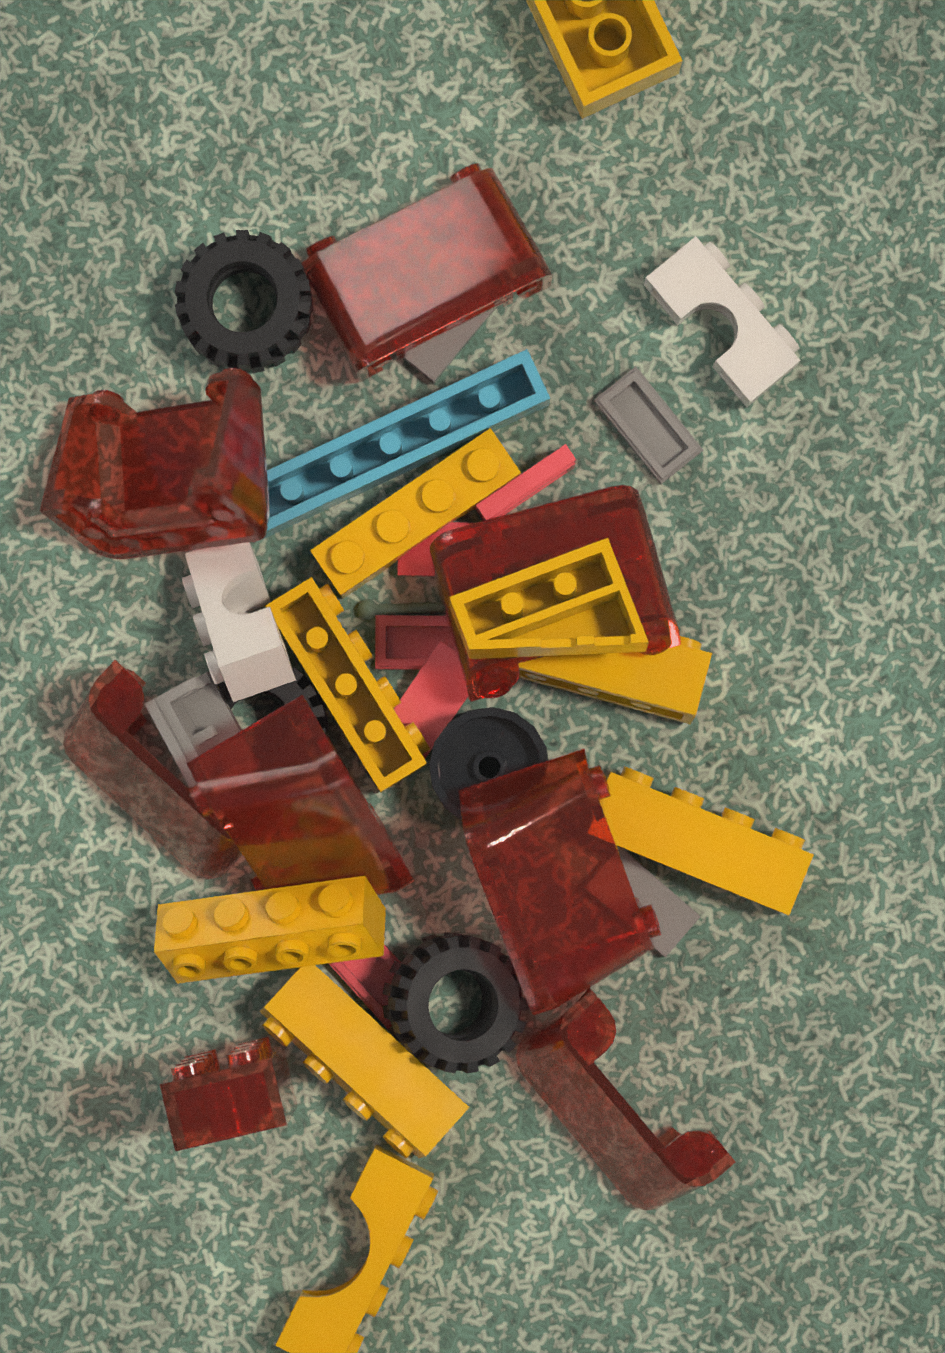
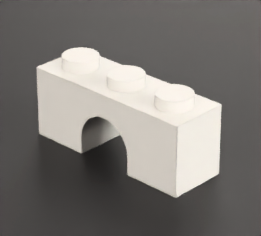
M695 236L649 274L645 279L644 286L677 325L681 324L693 313L705 309L718 311L727 317L733 327L734 342L732 347L720 356L712 367L747 408L798 365L801 360L796 356L795 352L799 349V346L792 335L781 324L773 328L764 318L760 311L765 306L754 290L746 283L738 287L725 270L730 267V264L722 252L710 241L704 246Z
M244 532L185 553L191 575L183 577L182 582L191 607L200 606L202 610L201 613L193 615V619L203 646L212 644L213 651L204 653L214 684L225 682L233 702L295 681L286 647L271 608L267 607L250 613L265 607L271 600L247 533Z

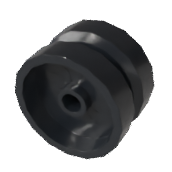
M495 707L469 710L449 722L435 740L429 761L432 788L444 808L463 822L485 828L510 825L530 813L543 796L550 773L547 747L536 728L517 713ZM490 756L499 762L500 770L496 771L497 775L493 778H486L479 772V763L485 757Z

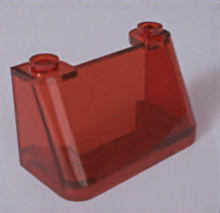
M479 163L469 165L450 177L453 184L338 242L335 236H329L312 244L305 250L308 258L301 264L305 269L310 286L359 383L382 372V366L392 360L390 354L394 353L398 361L407 356L408 351L500 305L505 307L513 303V292L516 291L518 296L525 294L529 298L551 287L553 275L492 167L482 170Z
M226 368L221 372L212 374L207 379L205 391L206 395L211 399L207 401L136 412L124 402L122 396L108 390H97L93 394L70 397L40 512L91 551L114 559H130L262 540L266 536L268 529L270 504L260 386L249 373L242 369Z
M626 485L611 486L455 528L442 533L434 539L429 550L439 599L470 702L482 698H498L505 695L519 680L520 670L518 663L543 656L469 659L450 610L449 597L605 538L609 539L649 642L646 652L636 653L656 655L668 648L681 645L680 631L648 517L637 489Z
M114 660L97 678L65 731L63 741L65 753L73 764L188 871L204 879L222 877L235 866L285 811L266 793L261 795L251 787L243 785L227 787L208 805H205L133 738L148 722L142 714L145 703L143 688L147 683L127 664Z
M303 695L186 763L197 783L188 788L194 802L205 818L214 813L257 875L251 879L256 891L366 876L376 894L384 895L396 893L415 882L384 824L371 803L369 804Z
M585 749L459 790L462 825L468 850L526 1001L534 1016L556 1009L655 949L653 938L662 935L652 904L642 907L639 898L635 897L605 816L602 799L611 797L606 776L601 765L591 768Z
M587 984L524 1037L516 1053L517 1066L522 1076L624 1198L636 1208L655 1210L711 1183L736 1162L710 1130L706 1132L691 1130L681 1134L670 1126L659 1137H656L612 1085L594 1061L613 1044L616 1035L615 1020L606 1008V1005Z

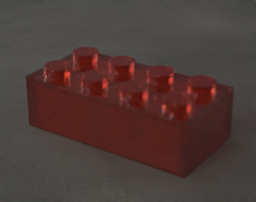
M269 1036L238 1043L234 1050L230 1051V1054L222 1058H218L216 1049L184 1056L185 1059L175 1064L176 1067L171 1068L172 1074L160 1084L175 1152L286 1126L298 1107L284 1046L282 1044L271 1046Z

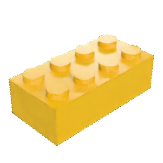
M526 0L582 119L679 74L683 60L654 0Z

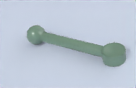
M365 599L357 607L358 615L364 620H371L376 615L450 613L452 615L449 602L376 604L373 600Z

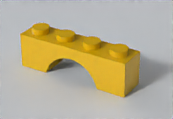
M489 428L310 551L342 599H344L388 569L421 542L461 516L475 510L478 503L521 475V472L495 433Z
M377 1144L375 1145L350 1196V1199L362 1212L368 1225L370 1249L367 1259L361 1269L350 1280L340 1286L327 1290L302 1289L275 1346L289 1353L358 1352L364 1336L356 1333L365 1313L375 1318L389 1290L388 1287L380 1284L390 1264L397 1268L401 1267L414 1240L405 1234L414 1216L425 1219L438 1193L437 1189L430 1186L434 1173Z

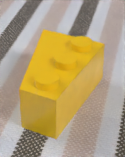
M608 538L449 597L450 610L469 659L646 652L649 643Z

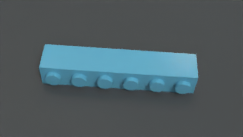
M528 349L243 481L230 489L256 542H259L460 448L489 428L494 432L549 406L551 398Z

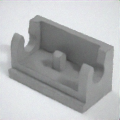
M206 672L197 678L193 677L145 703L150 716L196 801L211 797L262 769L217 684H214L210 672Z

